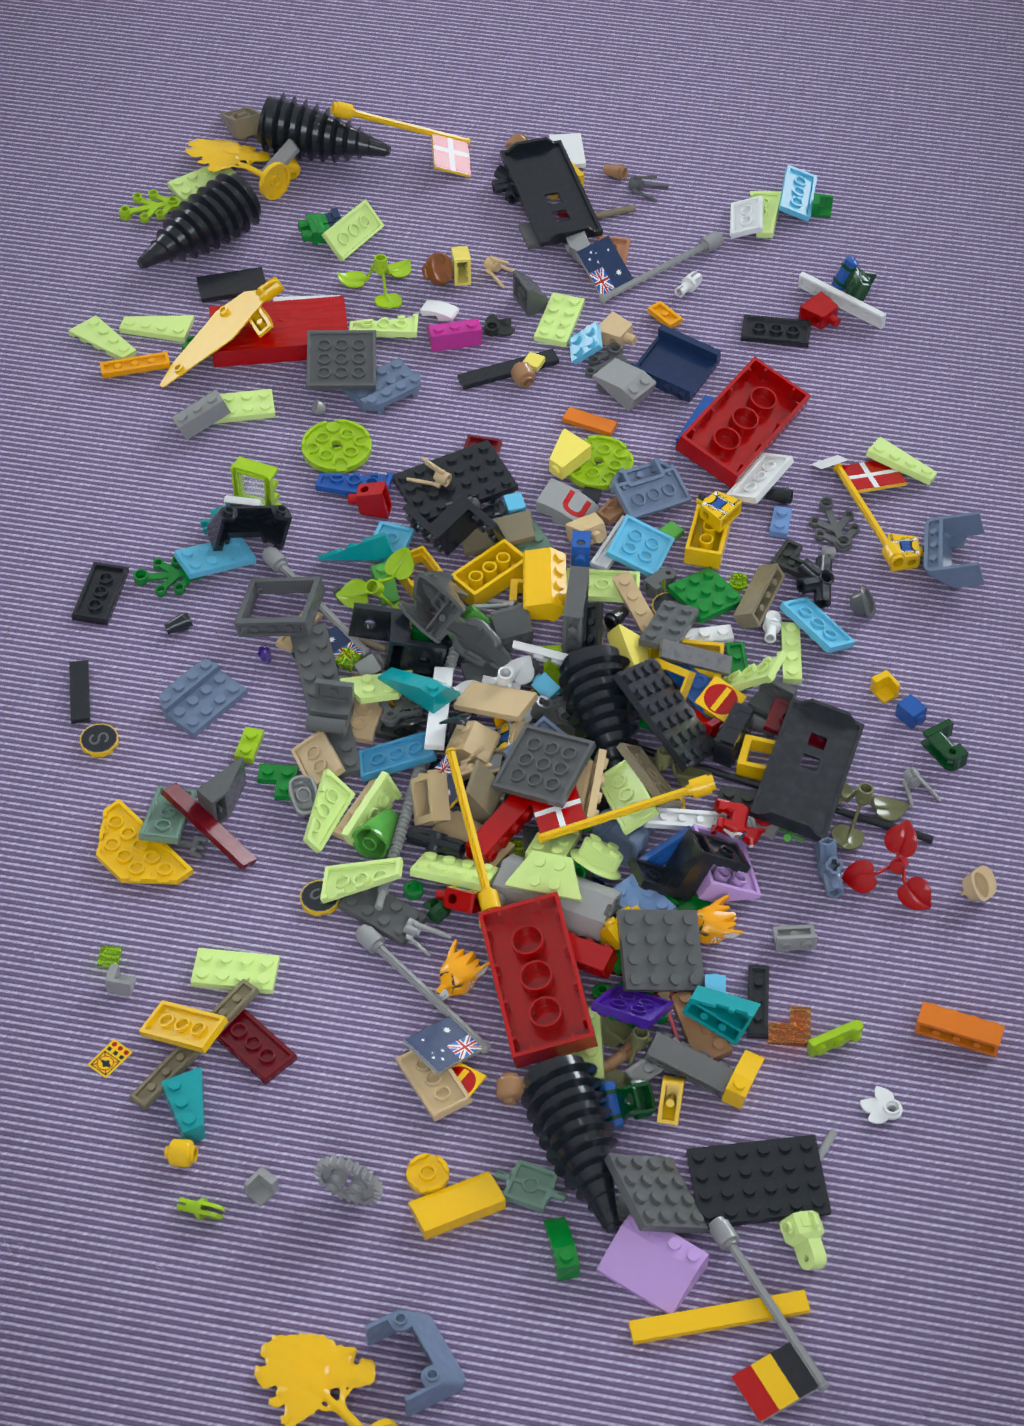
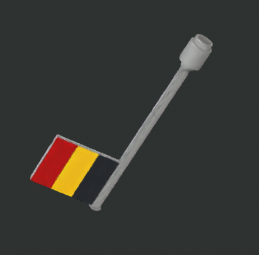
M720 1216L709 1223L710 1234L721 1250L730 1251L789 1341V1343L731 1376V1379L761 1424L817 1390L825 1391L830 1383L825 1380L737 1246L739 1241L738 1234L730 1222L724 1219L723 1216Z

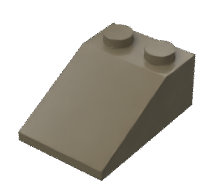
M244 107L219 114L233 137L239 140H246L248 136L252 135L257 137L260 111Z
M476 759L466 788V795L473 820L483 825L507 799V793L492 788L491 784L496 776L481 760Z

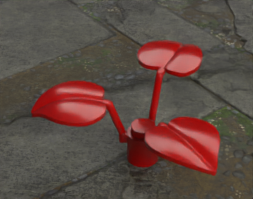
M909 820L893 826L885 834L884 843L886 848L890 852L896 853V857L890 862V865L874 872L872 862L858 860L849 865L843 873L842 879L849 887L859 893H868L877 885L875 875L890 869L894 874H902L904 885L898 888L897 895L904 906L914 910H927L932 907L931 888L928 882L921 877H911L906 881L907 872L905 869L909 865L907 858L911 857L917 849L916 832Z

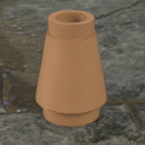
M605 164L603 173L622 180L627 177L628 168L623 164Z

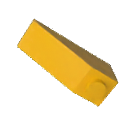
M262 306L249 320L260 338L274 327L272 319Z
M745 1049L727 1084L721 1101L741 1110L765 1058Z

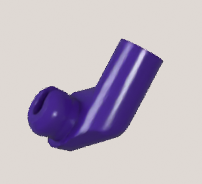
M259 647L258 656H260L261 661L266 664L270 663L272 660L270 648Z

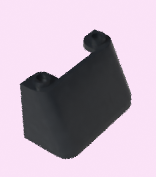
M283 505L225 506L209 522L207 534L213 551H222L224 543L225 545L229 544L230 538L261 537L263 543L268 541L274 545V548L283 549L292 516L289 509Z

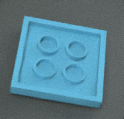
M626 514L605 556L635 571H640L641 574L648 577L660 570L675 538Z

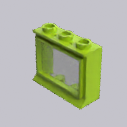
M239 456L230 467L234 490L233 496L260 499L263 505H282V503L277 502L280 494L274 492L278 487L279 481L273 478L279 469Z

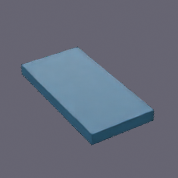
M426 731L359 750L360 776L362 781L365 782L378 778L382 771L392 774L436 761V750L424 749Z

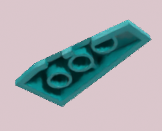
M382 532L362 539L363 543L348 544L345 550L339 548L319 555L318 559L321 562L383 563L394 553L390 536L386 532Z
M393 667L378 676V680L433 714L460 696L459 691L446 683Z

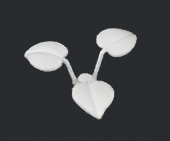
M528 655L514 659L504 667H501L498 670L497 677L493 678L491 684L495 685L497 683L499 686L511 688L513 681L521 685L530 683L534 678L531 656ZM475 680L461 682L452 688L459 691L461 695L469 684ZM532 707L522 718L527 723H530L532 720L530 714Z

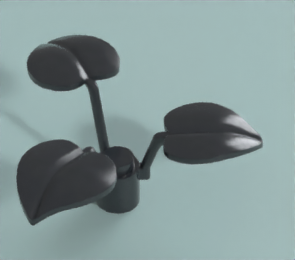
M459 712L439 722V725L449 724L450 732L446 733L444 750L450 741L456 725L466 726L468 719L472 715L477 716V714ZM417 716L405 719L394 727L393 732L399 727L414 725L420 722L427 723L428 718L426 716Z

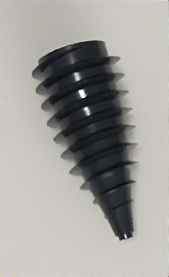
M285 93L279 99L269 96L260 114L257 140L259 144H262L264 152L269 151L272 147L274 154H276L288 139L293 140L300 150L296 157L302 159L307 153L310 161H313L317 155H319L321 162H325L331 156L332 161L336 163L341 156H344L345 161L348 162L352 156H357L358 159H361L362 156L386 157L391 152V147L388 144L377 140L371 134L368 135L361 131V126L358 129L352 126L351 118L345 123L341 118L331 116L329 107L324 113L319 111L318 103L313 109L309 108L307 99L302 105L297 104L296 96L293 97L291 102L286 101Z
M218 174L215 180L208 181L205 187L198 188L196 194L189 195L187 201L181 202L179 210L175 209L171 212L170 219L167 218L163 221V229L157 231V239L152 240L150 247L138 258V266L141 269H146L168 260L173 262V258L177 257L185 261L186 254L197 258L198 250L208 254L210 252L209 245L214 249H219L220 241L229 244L231 236L239 238L241 231L249 232L250 223L258 225L260 221L261 206L255 192L247 181L237 174H231L230 176Z
M594 645L576 650L565 657L559 669L561 676L558 682L559 686L563 689L562 698L567 702L566 711L571 715L570 724L576 729L574 735L595 741L596 748L590 757L591 761H594L599 748L607 750L606 758L609 761L606 770H603L604 773L625 760L616 748L620 743L638 746L639 741L632 739L631 736L635 735L640 728L638 725L631 723L638 718L639 713L631 710L634 707L613 679L616 673L625 670L629 666V658L620 655L618 648L614 646Z
M562 1055L548 1059L533 1067L523 1079L525 1091L521 1097V1104L527 1109V1119L533 1123V1133L540 1137L539 1146L544 1151H547V1161L555 1165V1174L565 1179L564 1186L568 1190L577 1191L576 1198L587 1203L588 1210L595 1215L603 1230H606L607 1233H613L619 1229L618 1225L620 1224L617 1211L618 1206L616 1204V1194L619 1190L615 1189L614 1179L604 1159L608 1153L611 1154V1151L616 1148L619 1142L614 1137H608L615 1130V1124L606 1121L612 1111L610 1108L603 1106L607 1100V1095L599 1091L602 1087L601 1079L594 1077L598 1068L593 1063L585 1062L579 1055Z

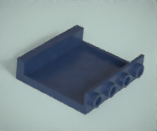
M661 324L658 328V336L636 365L633 363L630 365L645 371L657 382L656 388L690 403L720 363L721 350Z

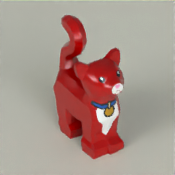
M719 798L715 800L713 810L719 814L726 813L727 818L718 817L716 825L711 826V834L715 835L717 832H720L730 838L742 840L749 848L755 847L756 843L760 840L761 834L766 829L747 827L751 808L743 803H734ZM754 818L756 823L760 826L768 827L771 825L767 822Z

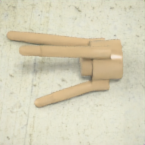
M491 255L484 262L485 272L502 288H505L493 272H498L502 268L513 273L514 269L501 264L508 265V261Z
M422 457L421 459L425 462V465L435 471L433 476L435 482L406 478L407 481L440 488L441 485L444 487L449 485L452 474Z
M485 745L468 758L460 761L461 765L459 768L463 781L470 779L474 764H469V762L486 749ZM488 763L485 764V766L489 768L492 766V764ZM500 768L490 771L495 774L499 772Z

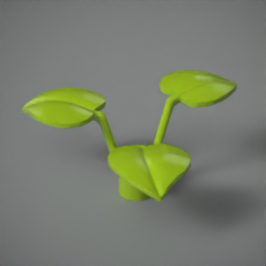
M377 254L374 256V264H371L368 275L360 271L337 272L338 279L344 286L360 288L364 286L365 282L369 281L374 269L376 274L382 275L384 295H379L375 298L376 306L385 309L398 308L402 305V298L396 293L387 294L385 273L395 278L407 277L411 274V260L407 259L388 264L386 255Z
M401 548L387 559L384 570L388 575H392L391 577L379 578L378 581L370 579L367 582L362 579H353L336 593L337 598L345 606L353 609L354 602L368 604L369 599L367 595L371 594L376 597L379 596L391 608L400 609L398 606L400 601L393 605L383 596L384 585L382 582L393 580L395 577L399 580H405L412 575L415 566L409 548Z

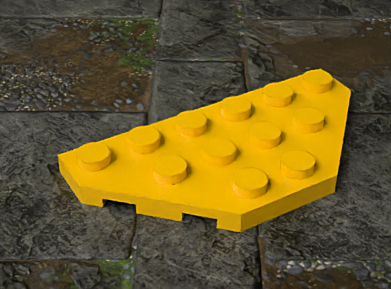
M120 799L103 810V821L100 827L96 858L121 883L178 885L194 874L193 869L166 843L139 840V832L143 821Z

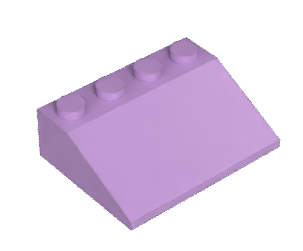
M693 824L691 827L694 831L737 843L751 866L749 871L744 873L741 871L735 872L728 867H718L713 864L697 890L698 898L710 902H715L725 895H729L726 902L760 898L762 895L745 843L740 839L730 838L720 832L713 835L711 834V828Z
M630 1213L619 1228L596 1271L665 1314H670L677 1311L708 1267L709 1254L673 1232L640 1231Z

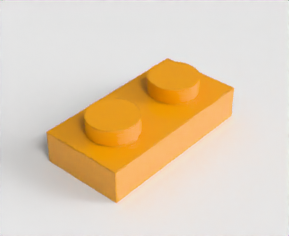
M658 301L648 307L647 313L662 325L673 329L682 323L683 318L662 301Z

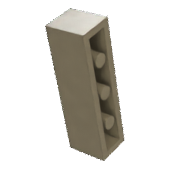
M778 563L760 565L757 568L733 615L741 629L761 626L785 578Z

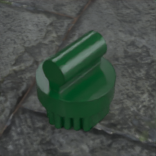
M434 897L424 902L423 907L429 910L427 917L438 925L450 915L452 910L443 906L444 900L439 902Z

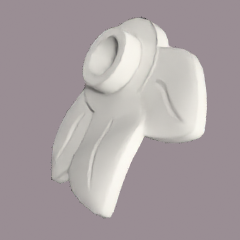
M876 1086L875 1098L860 1101L862 1109L870 1114L868 1121L871 1123L883 1124L887 1120H896L902 1115L903 1108L899 1101L894 1099L891 1091L883 1087Z

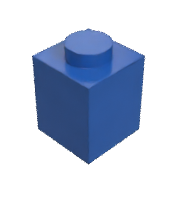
M910 694L897 703L895 716L912 729L925 721L927 707Z

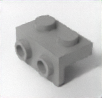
M813 924L774 926L772 929L775 951H808L817 947L818 936L815 934Z

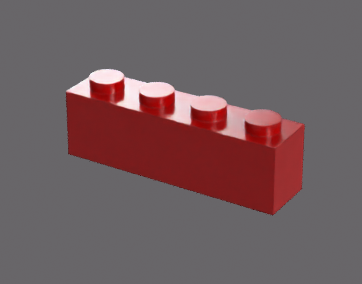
M510 795L476 832L484 864L493 862L500 850L506 848L510 839L520 832L526 822L532 819L534 813L531 801L519 796ZM468 841L465 844L466 856L474 860Z
M569 932L578 969L609 979L618 960L614 948L608 944H597L590 938L582 939L576 934Z

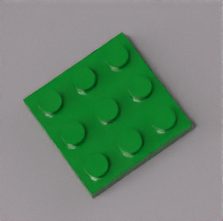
M711 567L667 585L666 590L680 604L699 609V616L696 620L700 624L737 608L742 599V596Z

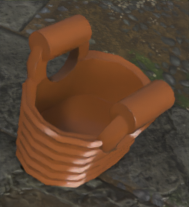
M437 252L431 254L426 260V264L421 267L424 279L430 280L436 285L448 283L453 276L450 258L445 253Z

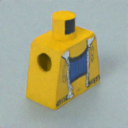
M714 491L709 497L699 494L696 499V503L700 505L699 516L719 533L741 514L742 501L722 492Z
M888 534L887 538L890 543H897L905 555V564L898 569L890 567V572L919 567L920 558L924 557V546H919L918 537Z

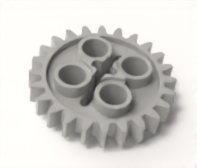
M334 1155L331 1158L326 1156L325 1159L321 1158L315 1168V1179L320 1181L319 1185L325 1186V1191H331L332 1196L338 1195L340 1200L344 1198L348 1203L353 1201L357 1206L359 1203L363 1206H366V1204L370 1206L373 1203L377 1204L384 1190L383 1182L378 1181V1176H373V1171H367V1166L361 1167L358 1161L353 1163L350 1158L344 1160L342 1156L339 1159ZM349 1175H354L349 1187L346 1188L344 1185Z

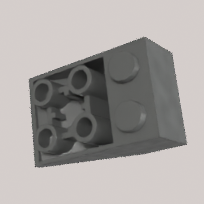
M241 757L236 762H232L229 767L217 773L211 780L202 784L197 789L198 803L220 824L231 816L246 785L244 759Z

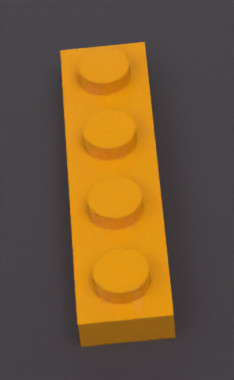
M168 352L99 362L102 379L162 370L170 367Z

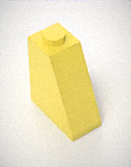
M468 246L451 247L454 285H471V257Z
M563 429L549 458V472L563 480L591 458V445L567 429Z
M618 624L607 633L610 645L618 648L620 655L629 658L630 664L627 668L648 660V648L638 645L640 638L638 634L621 624Z

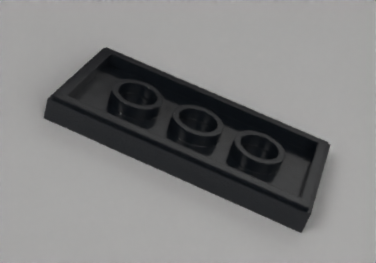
M262 267L196 277L202 303L236 298L241 293L257 290L266 283Z
M744 314L741 341L808 348L811 321Z
M93 562L71 615L72 620L108 625L128 577L129 567Z

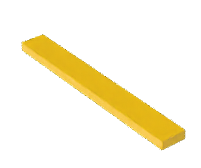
M805 1290L771 1295V1298L785 1318L810 1313ZM754 1298L631 1320L628 1322L633 1345L765 1322L774 1320L761 1298Z

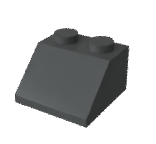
M517 270L513 271V297L524 312L531 316L545 311L548 301L546 294L542 293L538 284L531 277Z
M523 603L490 612V627L501 638L503 646L507 651L514 649L512 648L514 640L527 644L533 643L532 624L528 610L523 609Z

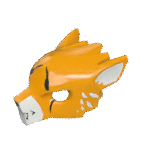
M725 895L711 905L697 911L701 943L707 945L717 944L724 939L735 938L743 934L741 930H734V926H736L734 921L737 920L735 917L736 913L727 912L730 907L724 905L729 895Z
M456 939L440 968L441 984L436 989V996L442 1001L450 996L468 993L474 987L476 980L490 966V962L480 966L478 964L480 960L479 958L475 960L476 955L473 951L465 955V949L457 951L458 942Z

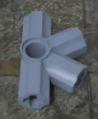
M822 838L813 847L817 860L818 877L823 881L826 895L831 898H838L844 894V887L840 877L843 862L837 858V841L831 838Z

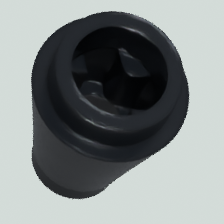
M789 487L771 488L766 493V499L785 505L787 503L791 504L793 489H789Z
M621 606L607 613L604 618L606 627L612 630L618 624H622L629 615L628 609L625 606Z
M181 612L165 623L164 626L167 633L171 634L188 630L193 624L188 613Z

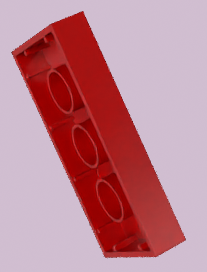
M344 296L263 303L262 307L272 319L274 327L260 338L248 321L233 340L212 354L214 368L307 360V330H348ZM224 305L209 306L210 318Z
M754 356L680 436L675 449L732 488L761 454L770 448L804 410L811 395Z
M558 891L478 913L516 1069L557 1056L598 1047Z

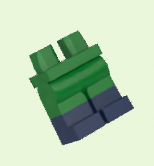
M333 208L330 213L305 214L306 219L298 221V230L301 232L303 242L311 241L313 246L318 245V243H327L322 234L341 219L338 209Z

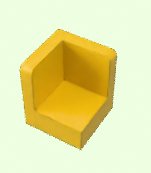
M885 670L871 678L870 691L882 704H885L899 697L900 683L888 670Z

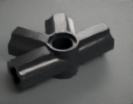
M499 165L494 172V177L497 180H492L494 194L506 192L505 200L509 204H515L519 202V197L505 166Z
M818 555L814 564L806 558L797 569L805 577L797 579L796 588L802 594L814 592V603L821 609L828 608L831 605V585L835 579L832 573V559L829 555Z

